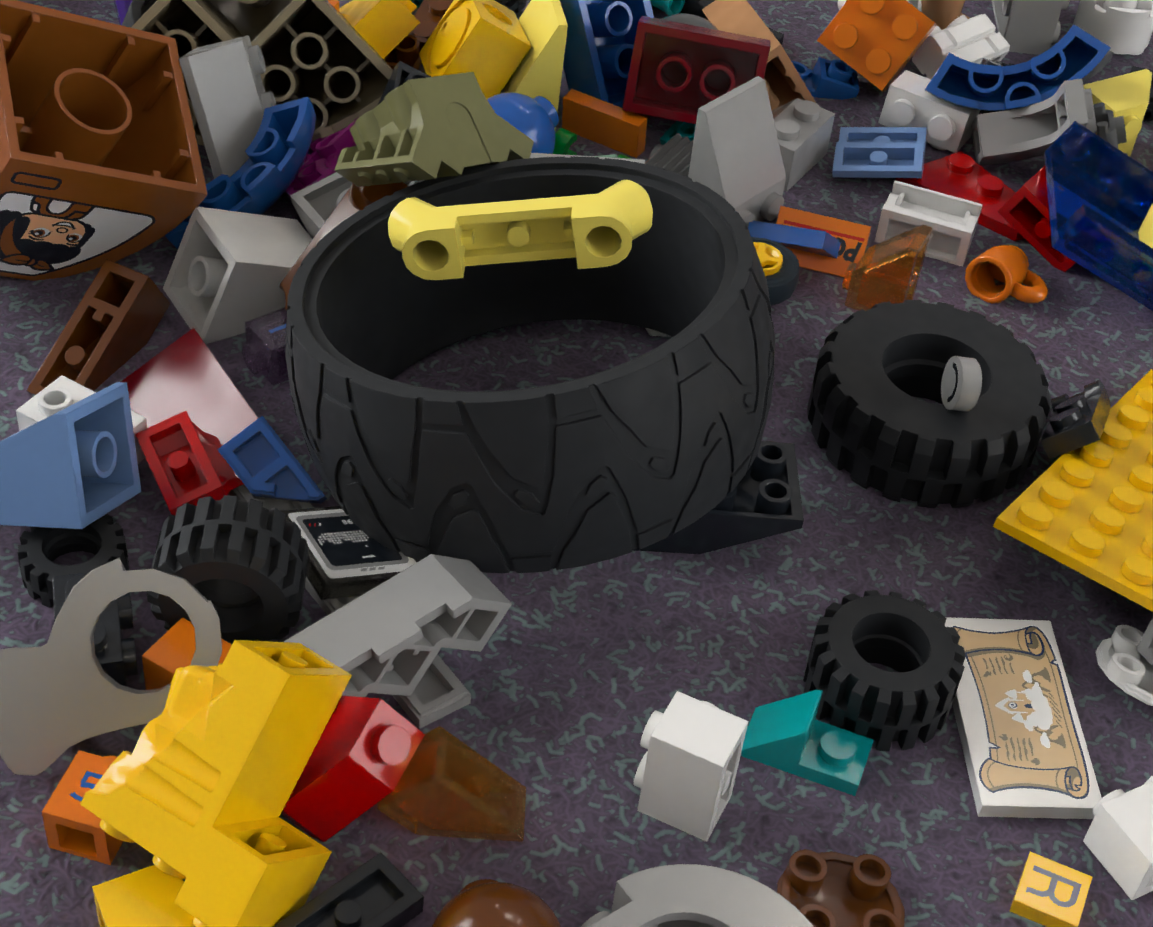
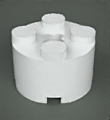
M1080 0L1073 25L1075 24L1111 47L1110 51L1114 52L1113 54L1140 55L1148 46L1153 32V0Z

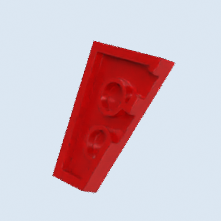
M962 151L925 163L922 178L895 179L903 183L983 204L977 224L1015 242L1024 238L997 212L1016 192Z

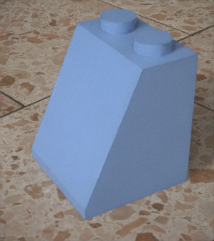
M116 382L0 441V525L83 529L141 492L127 382Z

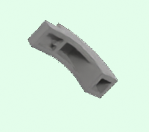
M1082 79L1067 80L1061 84L1052 97L1042 102L1012 110L977 114L971 125L976 162L979 165H990L1028 159L1065 149L1092 137L1097 133L1091 88L1084 89Z
M675 864L645 869L616 881L611 913L608 911L599 912L590 917L581 927L814 926L782 895L750 877L713 866Z

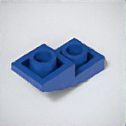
M819 57L813 70L808 69L799 62L791 61L812 97L844 100L857 97L860 91L857 71L842 60L835 59L830 61Z

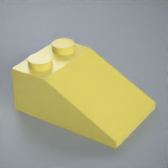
M531 0L520 16L519 22L532 47L500 94L513 92L524 94L531 98L542 96L552 103L558 113L568 24L560 0Z

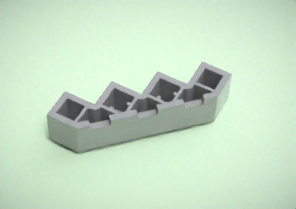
M430 554L284 642L301 643L350 673L352 676L342 696L366 697L368 693L411 696L441 648L481 652L512 603L470 560Z

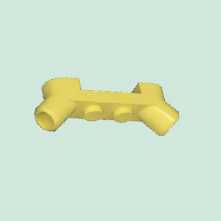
M621 180L598 194L436 207L416 197H411L399 202L391 212L388 220V235L393 247L402 252V259L406 268L415 276L425 280L464 278L465 266L576 258L578 269L599 268L616 265L628 256L632 249V240L650 230L653 208L647 191L631 180Z

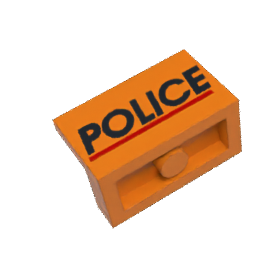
M780 206L776 224L826 231L841 243L837 259L788 248L799 260V267L858 280L870 237L871 226Z

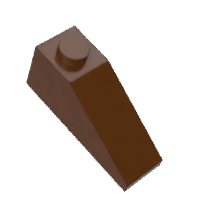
M106 259L26 391L36 395L61 375L94 391L148 343L171 303L149 276Z

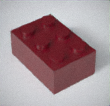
M641 16L638 21L622 110L696 124L698 108L757 76L764 79L770 51V40Z

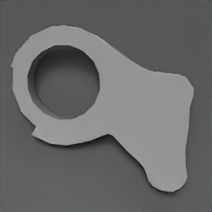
M120 558L91 570L73 586L55 619L47 644L38 647L0 649V756L7 767L17 775L36 776L45 771L69 747L97 735L148 724L149 721L158 717L163 712L171 683L160 689L136 690L120 685L104 672L95 655L94 631L100 614L113 600L130 592L152 591L173 599L185 609L195 628L196 650L190 665L207 667L218 666L222 654L220 619L211 600H207L184 578L157 569L126 571Z

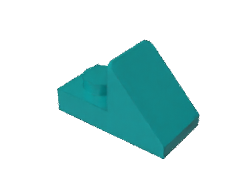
M813 690L755 708L746 730L741 752L742 757L856 796L874 740L815 720L823 693L822 690Z

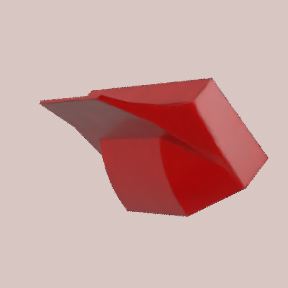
M187 411L181 412L135 434L172 515L176 516L177 508L186 503L197 506L199 498L209 496L214 500H221L231 490L243 485V482L240 478L236 477L233 469L217 450L222 446L218 437L206 433L191 421Z

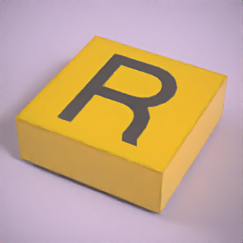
M1030 851L1009 911L1046 927H1078L1093 877Z

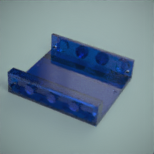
M1074 121L1044 152L1052 247L1153 311V248L1140 241L1138 231L1153 203V172L1077 121Z

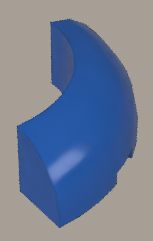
M1074 24L1067 34L1050 49L1031 58L1027 62L1005 67H1001V65H982L969 62L949 52L925 88V91L954 105L971 109L994 111L1022 108L1052 97L1064 81L1083 79L1100 63L1111 47Z
M309 97L265 108L258 132L245 150L249 159L231 177L221 174L207 183L208 195L198 207L262 215L293 182L308 155L316 123V114ZM191 215L165 235L177 249L180 246Z

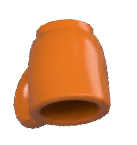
M999 245L991 247L973 259L966 268L965 281L971 294L991 304L1000 303L1010 295L1021 302L1034 304L1044 301L1048 294L1044 280L1036 273L1028 270V258L1024 251L1017 246ZM994 278L1005 284L995 286Z

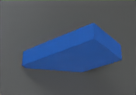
M752 221L748 224L751 237L765 238L778 242L788 248L837 259L841 243L826 231L760 221Z
M263 416L217 449L253 496L321 504L327 499Z

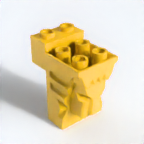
M234 640L224 662L219 663L218 666L190 665L175 670L166 705L161 715L148 722L141 732L133 753L123 751L112 762L95 787L85 793L80 805L102 819L99 825L107 834L121 841L137 843L154 855L152 862L158 869L173 877L185 879L174 903L195 917L193 920L195 927H273L305 905L332 851L279 816L352 675L301 643Z

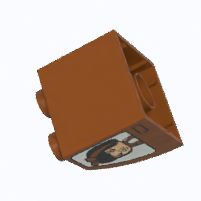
M0 0V276L37 281L76 275L102 267L106 259L116 262L134 254L175 229L193 213L195 208L208 195L175 38L18 0Z

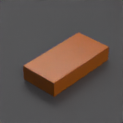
M571 89L563 97L562 128L635 158L645 151L647 117L634 112L624 111L619 106Z

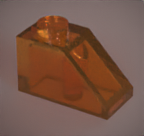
M921 225L873 245L867 249L858 264L851 262L842 282V289L848 290L845 306L858 311L861 309L867 311L875 304L890 301L891 304L903 303L905 300H913L932 227Z
M438 726L425 733L394 791L378 802L377 809L416 835L521 842L524 840L526 787L444 728Z

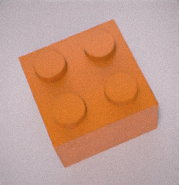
M847 0L817 41L878 89L886 91L937 24L906 0Z

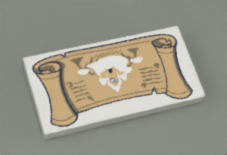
M945 617L947 618L945 626L956 629L960 636L958 645L964 647L965 660L963 663L965 668L952 705L978 817L1093 819V808L1102 797L1051 621Z

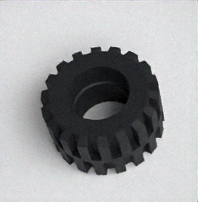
M224 495L223 500H214L209 496L199 498L197 506L186 503L177 508L176 516L169 515L163 523L162 531L159 533L151 569H157L186 579L207 600H211L220 619L221 638L233 644L234 640H281L289 634L290 627L296 626L300 617L309 548L307 540L300 538L301 529L295 522H285L286 514L277 508L268 510L263 507V502L254 499L244 502L239 501L237 496ZM147 591V601L152 604L151 612L156 620L165 621V629L169 630L182 617L191 622L185 609L173 599L162 594Z
M869 590L864 592L863 597L852 593L844 596L841 604L833 602L826 608L824 617L819 618L804 672L803 682H806L804 693L813 690L823 691L816 715L818 720L829 716L831 718L830 725L876 741V750L889 751L892 741H898L901 750L914 748L917 736L923 743H926L934 737L936 729L941 730L946 723L965 668L963 666L965 650L964 647L958 645L960 636L956 629L945 626L947 618L938 611L930 612L927 610L926 603L916 598L913 601L902 598L903 594L890 591L889 595H880L878 590ZM869 663L882 664L896 670L897 672L885 671Z

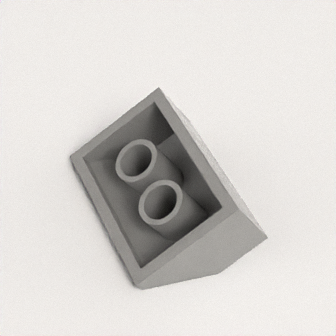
M249 35L198 47L179 58L214 179L221 174L231 177L249 159L245 150L258 132L263 119L264 109L277 105L272 91L265 92L260 75L266 72L264 58L259 45L252 46Z

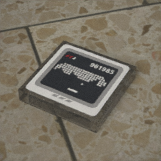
M340 506L280 510L286 514L285 522H295L301 529L300 538L307 540L309 559L306 577L321 600L361 596L420 561L405 556L401 551L398 553L370 538L351 520L349 514L346 515Z

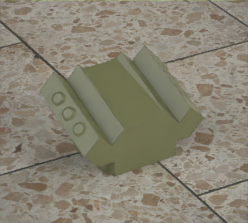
M474 72L410 79L403 85L390 91L380 104L361 115L355 121V124L349 128L356 146L341 150L335 171L358 187L462 175L463 169L485 164L492 165L503 161L530 158L534 141L495 113L482 93Z

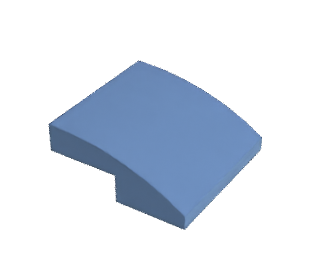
M840 127L839 142H836L833 177L922 178L926 153L927 127Z

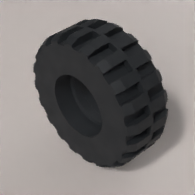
M905 300L903 303L891 304L888 301L875 304L870 310L865 311L861 309L853 313L843 323L841 322L825 338L824 346L820 349L807 406V415L812 425L811 432L819 448H827L826 456L832 465L839 471L842 469L848 471L851 474V480L865 489L871 486L882 491V497L900 502L901 498L917 501V506L936 508L938 504L950 503L952 508L970 506L973 504L974 499L980 498L983 502L1001 495L1005 488L1010 489L1024 477L1026 469L1031 466L1050 411L1051 396L1045 373L1041 364H1036L1034 353L1025 343H1019L1014 338L1013 332L1001 324L997 326L986 320L984 315L971 310L966 312L956 309L954 305L937 302V304L922 303L921 300ZM953 356L975 358L981 367L982 387L976 405L968 412L948 410L944 405L933 404L914 398H926L943 404L941 398L942 376L948 360Z

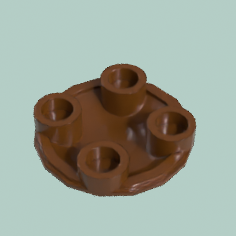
M807 849L799 850L793 853L786 870L778 880L777 893L793 904L814 927H904L905 909L896 888L890 882L891 869L883 859L876 855L862 854L854 857L833 851L816 853Z

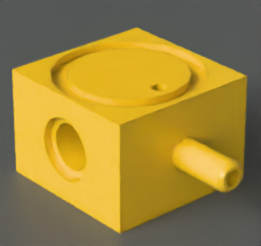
M453 0L419 52V56L426 74L431 77L474 72L482 93L488 99L500 94L532 46L514 11L497 1Z

